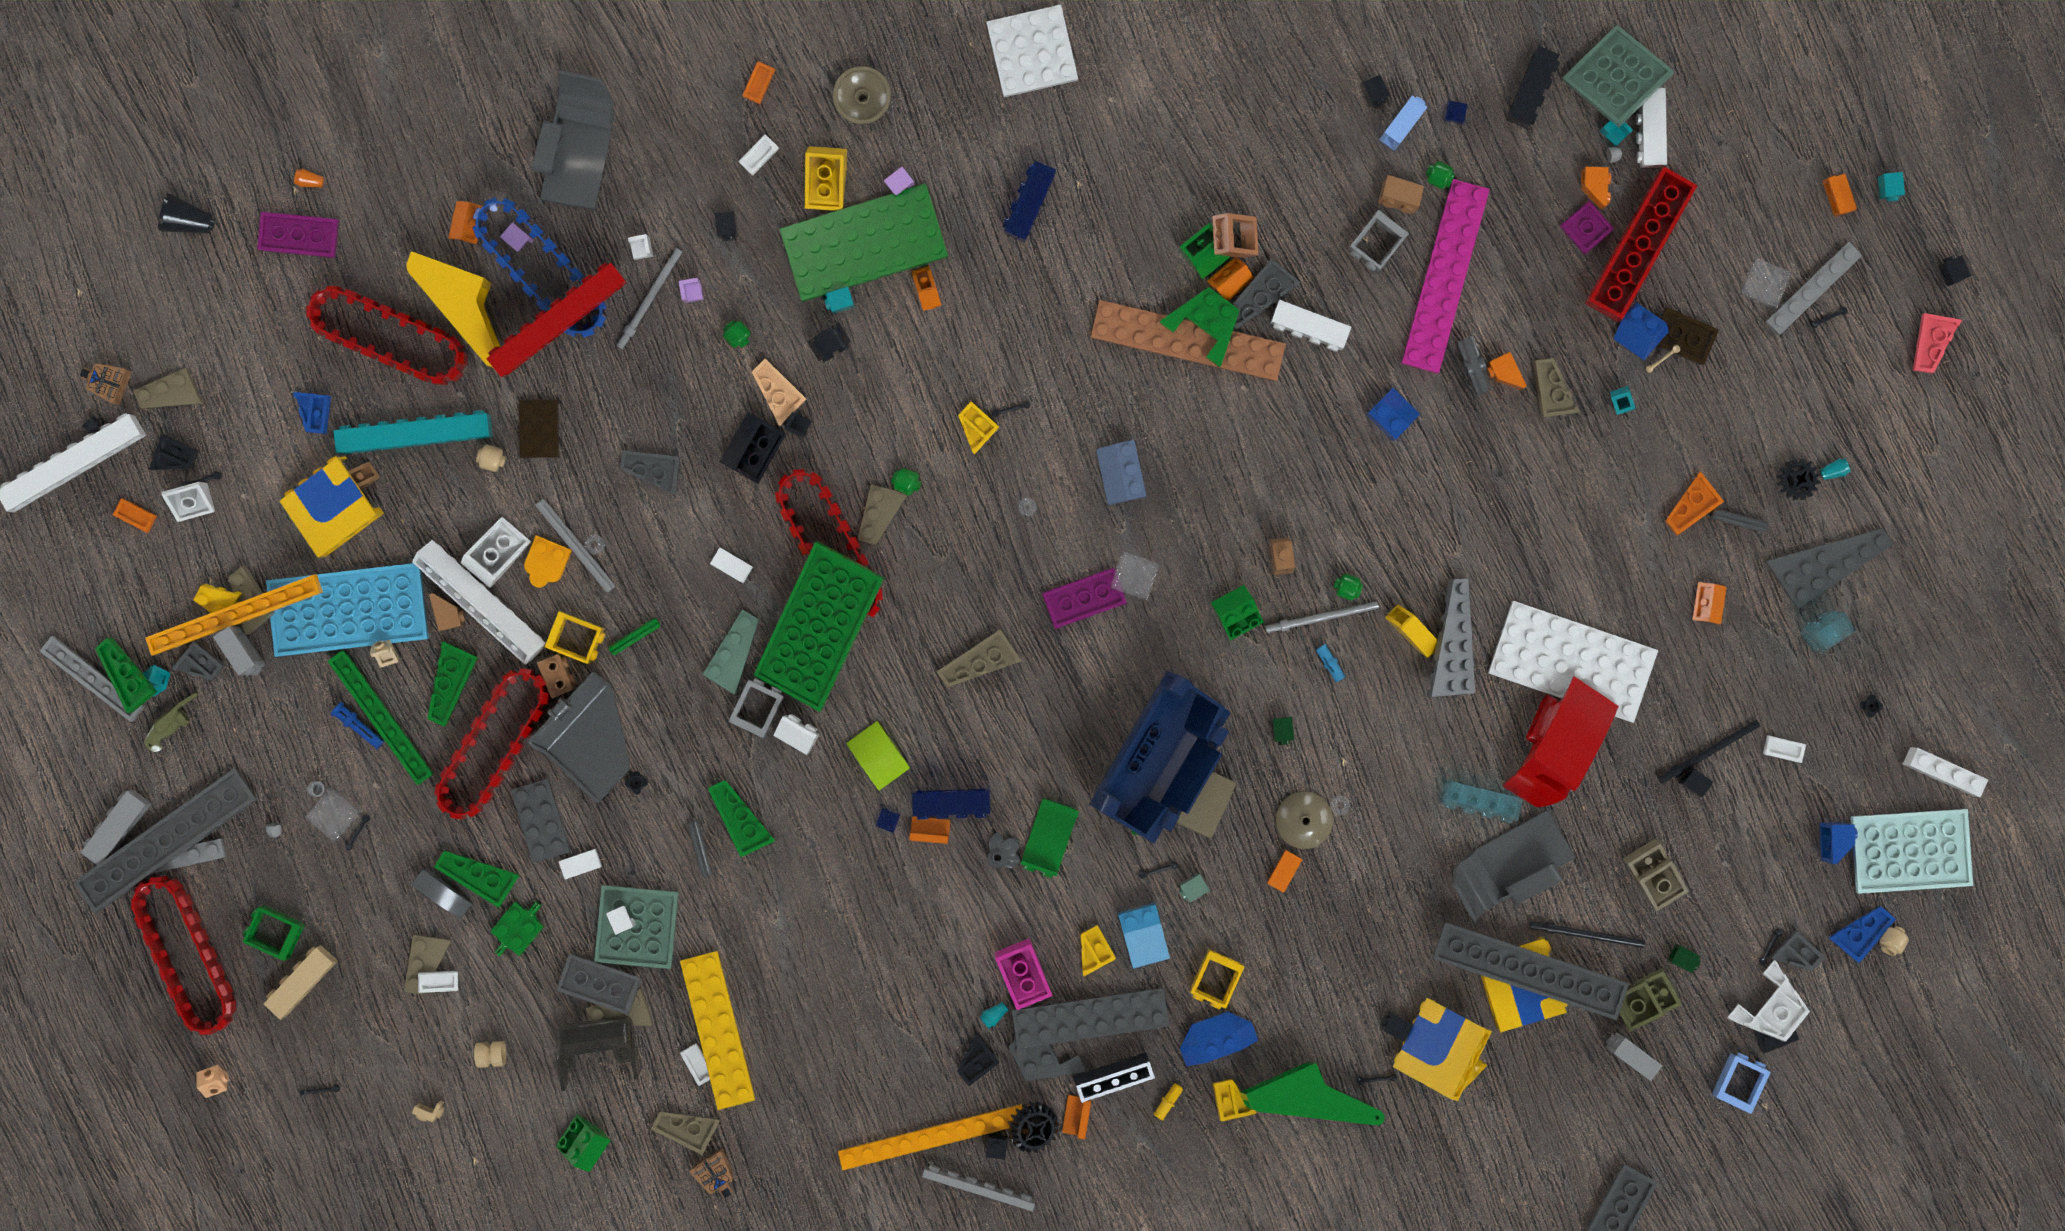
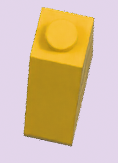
M1398 604L1385 617L1422 655L1429 658L1435 653L1437 639L1414 614Z

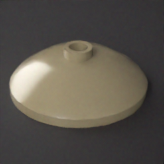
M858 66L845 71L838 78L833 90V100L837 111L849 122L870 124L880 119L890 105L891 91L887 80L880 72L870 67ZM865 95L866 100L860 101V96Z
M1307 791L1296 792L1286 797L1279 805L1275 818L1276 828L1281 838L1289 845L1299 849H1310L1323 843L1329 836L1333 826V814L1330 806L1321 796ZM1304 818L1309 819V823L1306 825L1302 823Z

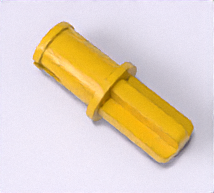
M1174 1083L1166 1096L1162 1097V1102L1153 1114L1163 1121L1170 1109L1175 1107L1174 1103L1182 1093L1183 1088Z

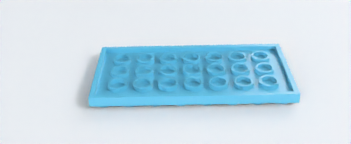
M414 563L318 574L323 593L278 609L270 617L275 657L372 646L378 641L390 640L391 643L429 639L422 572ZM309 576L266 580L267 592Z

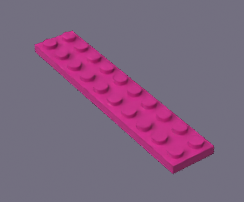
M1455 179L1452 180L1401 364L1439 374L1490 189Z

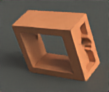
M1231 213L1212 216L1215 255L1240 258L1259 255L1257 217ZM1233 222L1240 223L1241 248H1234Z

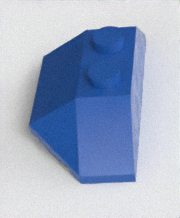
M1227 1011L1191 1024L1180 1046V1051L1186 1066L1207 1063L1243 1050L1258 1041L1251 1021Z

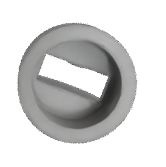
M1618 147L1607 148L1606 154L1609 163L1617 162L1621 159V149Z
M319 781L311 782L307 786V792L313 797H319L324 793V785Z
M281 823L265 825L266 833L269 837L276 838L280 836L282 831Z

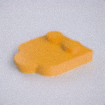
M536 535L524 563L526 572L530 574V583L535 587L541 588L547 585L548 582L559 581L572 550Z

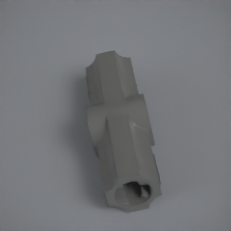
M1473 336L1456 342L1463 359L1464 371L1467 377H1470L1476 396L1492 391L1493 388L1486 372L1485 360L1479 354Z

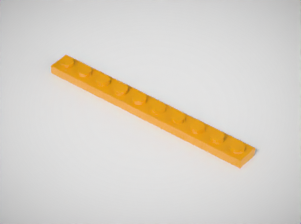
M317 574L311 575L148 636L145 639L151 656L222 631L229 626L241 624L319 595L323 591Z
M1022 1104L838 1150L842 1170L1010 1128L1008 1122L1013 1121L1011 1114L1016 1115V1108L1021 1110Z

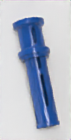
M340 702L330 715L332 717L338 718L343 722L344 727H350L376 750L385 742V740L381 739L357 718L358 716L355 712L349 711L343 702ZM360 728L366 731L373 738L371 739L369 736H367L363 731L360 730Z

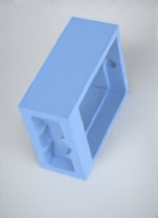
M1411 96L1379 140L1395 151L1427 109L1425 101L1420 97L1416 96L1415 98Z
M1739 1052L1737 1055L1730 1053L1712 1095L1752 1114L1771 1072L1765 1069L1766 1065L1755 1060V1063L1748 1061V1056ZM1738 1062L1761 1072L1747 1102L1725 1093Z

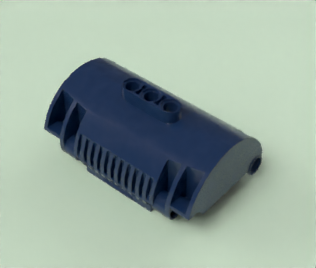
M1166 671L1097 788L1089 805L1155 844L1163 828L1172 832L1180 818L1178 816L1180 811L1186 814L1190 812L1223 754L1216 751L1218 746L1221 747L1229 733L1222 726L1231 712L1191 685V682L1186 678Z

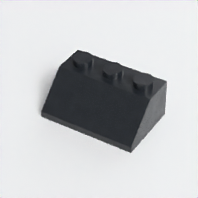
M747 412L722 456L720 463L759 484L786 434Z

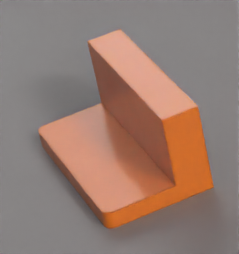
M1845 174L1835 175L1822 181L1834 217L1857 209Z
M457 201L449 239L477 244L478 239L472 228L476 226V220L473 216L477 207L481 209L483 206L471 202Z
M1234 257L1209 278L1207 282L1220 296L1229 302L1254 280V277L1247 265L1238 257Z
M1698 582L1692 620L1721 624L1726 586Z
M913 816L909 840L948 844L950 820Z
M1068 1095L1062 1129L1063 1133L1077 1135V1138L1085 1139L1091 1100L1081 1103L1079 1096Z

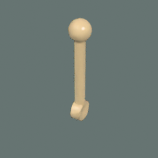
M1674 345L1672 347V350L1669 351L1666 355H1664L1654 364L1647 366L1646 371L1648 373H1651L1653 371V368H1655L1657 365H1659L1661 362L1667 359L1670 355H1672L1673 353H1678L1680 351V346Z

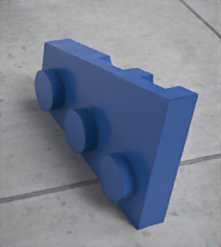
M1878 906L1828 938L1852 959L1860 963L1896 918L1883 907Z

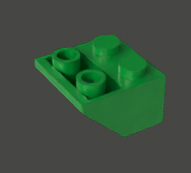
M1210 222L1179 247V252L1202 280L1231 257L1214 254L1213 226Z
M1245 585L1211 602L1213 610L1230 641L1264 623L1256 603Z
M576 1114L558 1141L556 1148L573 1167L590 1172L611 1139L600 1128Z

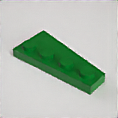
M106 638L95 648L126 713H133L157 693L156 689L113 638Z
M442 641L438 670L434 681V691L431 696L427 719L446 727L479 657Z
M726 780L708 788L740 858L775 841Z
M447 850L443 851L434 866L437 870L498 908L501 907L520 877V874Z

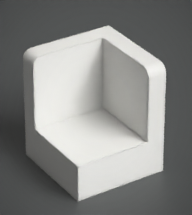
M647 234L628 238L634 260L653 257L650 237Z
M625 906L606 913L615 935L636 925L634 919H630Z

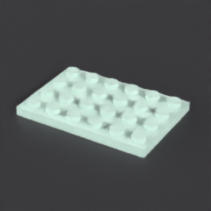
M1968 809L1851 816V824H1855V828L1858 831V837L1855 839L1856 844L1853 846L1856 893L1973 886Z

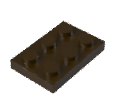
M1665 307L1660 319L1666 322L1669 332L1657 346L1671 351L1674 345H1679L1680 351L1674 354L1703 366L1719 329Z
M519 400L520 458H559V400Z

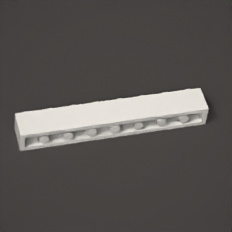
M127 413L120 415L116 418V422L101 426L100 431L97 433H90L84 436L83 441L70 444L66 447V451L53 454L47 462H40L34 465V469L30 472L20 473L16 476V480L0 485V501L7 512L18 511L147 436L136 416L127 415Z
M431 540L416 553L412 562L521 662L527 665L541 652L546 644L543 639L535 634L525 622L514 615L512 610L503 605L496 596L492 595L469 571L459 565L455 558L448 555L439 544Z

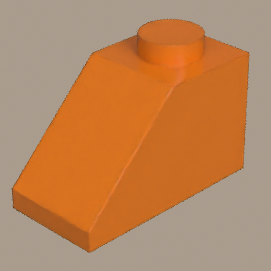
M930 266L911 271L923 311L941 306Z
M1511 352L1487 363V373L1490 378L1493 377L1494 381L1519 390L1527 387Z

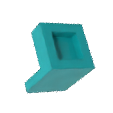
M1609 121L1600 130L1614 146H1617L1633 131L1626 122L1618 127L1612 121Z
M155 665L142 673L157 691L153 697L166 689L171 674Z

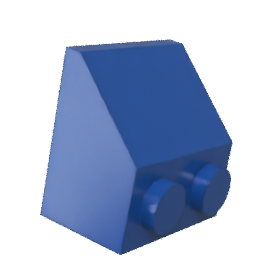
M1636 302L1625 314L1613 339L1644 361L1667 335L1669 330L1666 322Z
M1392 388L1366 415L1392 441H1395L1414 422L1420 413Z
M1820 822L1821 861L1837 864L1856 844L1855 839L1858 837V831L1855 828V824Z

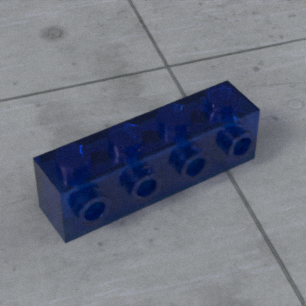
M1036 160L1033 165H1029L1026 171L1028 178L1026 182L1022 181L1018 190L1021 194L1018 200L1014 199L1010 210L1013 212L1010 218L1006 217L1002 227L1005 228L1004 234L1026 242L1055 177L1056 169Z

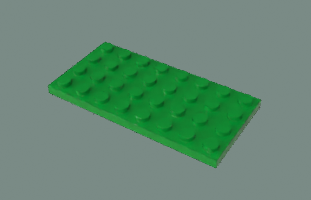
M926 184L903 190L898 195L893 193L780 228L802 302L824 296L828 292L847 286L848 288L948 257Z
M816 541L754 676L819 712L822 711L885 577Z

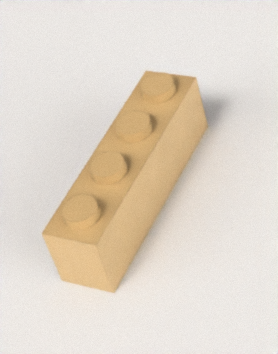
M322 945L316 948L312 947L305 954L307 958L303 962L299 961L292 968L294 972L290 976L286 975L279 982L281 986L277 990L273 989L266 996L268 1000L264 1005L280 1020L285 1018L338 962Z

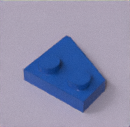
M294 392V398L297 399L299 405V414L303 418L305 432L327 434L331 396Z

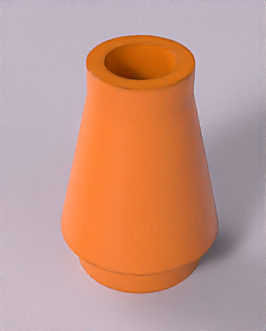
M303 168L296 170L294 184L299 187H323L324 177Z

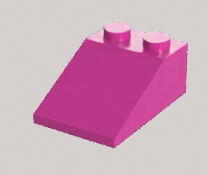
M1030 938L994 952L995 960L1017 1010L1053 996Z

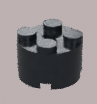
M840 322L836 323L837 328L834 329L831 326L813 337L814 342L811 340L807 341L818 361L822 360L825 363L834 357L832 353L838 350L841 353L850 347L848 343L851 340Z

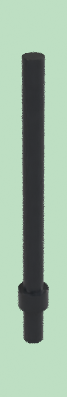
M1755 720L1682 764L1674 765L1670 768V771L1658 777L1659 782L1663 784L1673 777H1679L1683 774V771L1761 726L1758 720Z
M1531 921L1530 929L1545 931L1547 934L1558 933L1640 948L1645 946V940L1557 926L1551 922H1546L1545 924Z

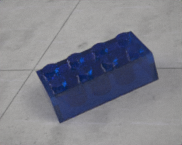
M990 788L912 792V814L917 816V820L929 819V816H936V819H948V815H956V818H967L971 814H975V818H985L991 812Z

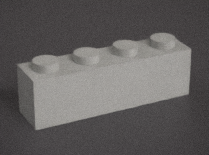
M135 790L124 791L117 800L119 802L106 813L107 818L105 821L100 822L94 830L96 833L93 837L88 838L84 842V849L81 853L96 865L117 851L152 804Z

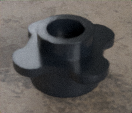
M93 415L82 425L86 429L85 433L89 430L93 433L100 426L98 422L101 418L97 419Z
M1872 694L1868 696V699L1860 702L1859 705L1861 709L1865 710L1868 717H1874L1875 713L1883 709V704Z
M637 771L633 772L632 777L625 781V786L633 790V793L636 795L640 794L641 789L648 785V780L642 778Z

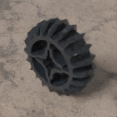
M1029 1101L1028 1106L1022 1104L1021 1110L1016 1108V1115L1011 1114L1013 1121L1008 1122L1010 1128L1007 1130L1013 1145L1019 1148L1020 1151H1026L1029 1154L1032 1150L1034 1153H1038L1039 1148L1045 1151L1044 1146H1051L1050 1140H1056L1054 1134L1059 1133L1056 1128L1059 1126V1122L1054 1110L1051 1107L1049 1108L1047 1104H1041L1038 1101L1034 1104ZM1030 1124H1032L1033 1126H1035V1128L1037 1129V1131H1035V1130L1030 1126Z

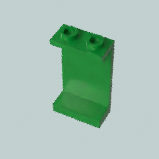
M1046 798L1042 799L1020 862L1021 865H1024L1023 869L1034 872L1035 869L1042 871L1041 875L1052 878V876L1057 877L1072 829L1079 814L1078 809Z

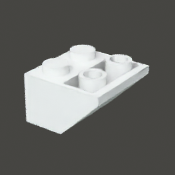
M793 714L783 716L773 736L804 754H809L820 735L816 732L818 729L810 724H801V719Z

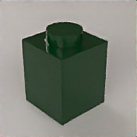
M1292 717L1271 719L1274 742H1278L1279 745L1290 744V740H1295Z
M1675 944L1667 961L1693 973L1700 965L1701 961L1699 959L1701 956Z

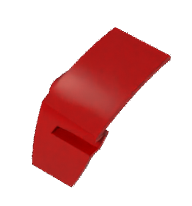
M1575 676L1572 677L1562 700L1558 701L1547 694L1541 701L1526 735V740L1533 743L1532 748L1521 768L1503 783L1502 787L1536 808L1556 804L1567 798L1570 789L1576 791L1610 728L1619 706Z

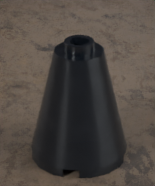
M166 194L167 198L165 197L159 215V218L163 220L162 224L158 223L159 231L207 234L209 230L213 231L215 219H212L210 213L172 194Z

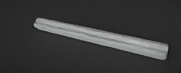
M545 499L540 500L536 504L538 510L606 592L614 589L615 584L557 513Z

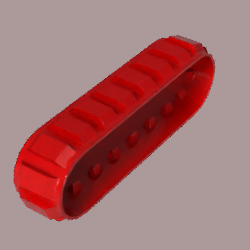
M327 286L325 290L318 289L310 297L311 301L306 306V317L311 321L309 326L317 334L325 335L326 339L337 344L343 342L344 347L356 352L361 349L360 354L374 360L378 357L379 362L390 367L396 364L397 370L409 375L414 371V377L427 383L431 379L434 385H448V381L456 382L464 375L462 371L465 366H468V354L462 350L464 345L454 336L449 338V333L436 327L431 331L432 326L417 319L413 323V317L402 312L396 315V310L383 304L379 307L378 302L365 296L361 299L360 294L349 289L343 291V288L339 286ZM342 295L347 297L346 302L351 305L355 300L365 304L364 310L370 312L373 308L381 311V318L387 320L390 316L400 319L399 325L404 328L408 323L416 326L418 334L423 335L425 331L435 335L434 341L440 343L444 338L451 342L448 348L451 351L456 350V356H454L455 366L447 370L449 373L443 375V372H437L436 377L428 376L427 368L422 367L420 371L410 368V361L405 359L401 364L392 360L393 354L387 352L384 356L375 353L376 346L371 344L367 348L357 345L358 339L353 336L347 341L339 337V330L334 329L329 333L324 329L326 327L325 322L319 320V316H321L320 307L327 302L326 299L330 297L331 299H338V296Z
M805 469L793 470L792 475H784L778 482L780 485L779 491L775 492L776 504H781L783 508L779 512L784 521H790L792 524L789 530L794 539H800L801 543L798 547L802 554L809 556L813 545L811 542L805 543L801 535L804 531L802 525L796 526L792 519L795 512L793 508L787 509L784 501L789 499L788 494H784V490L786 487L789 489L792 487L791 481L797 478V482H803L804 477H810L809 484L812 486L819 485L822 490L818 494L819 498H826L831 507L827 511L829 516H836L840 524L836 528L838 533L844 532L848 538L849 543L845 545L846 548L855 551L858 560L855 562L865 567L868 566L870 563L865 554L860 555L857 550L861 546L856 537L851 538L848 534L852 531L846 520L841 521L839 517L843 514L837 503L832 504L830 500L834 496L829 487L821 485L823 479L815 472L809 475ZM882 588L879 589L875 597V604L871 606L866 617L871 616L874 618L881 608L878 607L879 601L883 600Z
M520 668L519 673L511 670L502 676L503 682L501 684L495 685L491 692L493 695L492 699L486 700L481 708L482 715L474 719L470 726L473 728L471 733L465 734L460 742L462 744L461 749L455 750L450 758L452 761L451 765L445 766L440 774L442 778L440 783H436L434 795L437 796L438 802L436 804L442 813L447 812L451 818L463 820L466 819L467 814L470 817H475L484 810V804L490 803L495 794L493 792L494 787L497 788L501 785L505 778L503 775L504 771L511 769L515 762L513 759L514 755L520 754L525 746V743H523L524 739L530 738L535 730L533 724L535 721L539 722L546 712L543 708L546 704H550L551 696L546 686L547 683L542 675L535 674V670ZM522 675V680L529 681L531 677L535 681L533 683L535 688L540 689V694H537L536 700H539L536 709L531 708L529 712L531 717L526 725L521 724L519 728L521 733L516 741L510 742L509 746L511 749L506 757L500 758L499 763L501 765L495 774L491 773L489 776L490 783L485 791L481 790L479 792L480 799L475 805L472 802L468 805L470 809L468 812H463V807L457 806L455 809L452 806L453 802L446 797V793H449V787H447L449 780L456 777L455 771L460 762L464 763L467 757H465V754L470 746L474 747L477 741L475 738L481 729L485 730L487 727L485 722L490 714H495L497 711L495 706L501 696L505 697L508 693L506 688L509 683L514 685L518 682L516 677Z
M168 876L151 877L150 880L142 881L134 889L135 894L131 898V910H133L135 915L134 920L138 929L141 928L143 932V940L152 952L150 955L154 964L157 963L159 967V975L168 987L166 990L170 999L173 998L175 1010L184 1021L183 1024L191 1032L198 1031L200 1035H212L218 1030L225 1029L233 1021L232 1015L236 1012V1000L233 999L232 995L233 990L229 981L226 982L223 976L225 972L221 964L218 965L213 946L210 947L207 941L209 937L205 929L202 930L197 911L194 912L191 906L193 902L189 894L186 895L183 889L184 886L177 879L169 880ZM154 884L156 889H162L164 886L173 895L184 919L183 921L191 934L192 940L200 954L199 956L221 1000V1010L223 1012L222 1016L219 1015L216 1018L217 1025L213 1026L211 1021H207L204 1024L194 1014L167 951L147 911L146 895L152 891L150 887Z

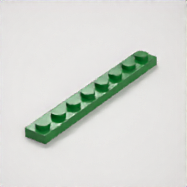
M342 650L327 662L416 785H420L434 775V772L347 652Z

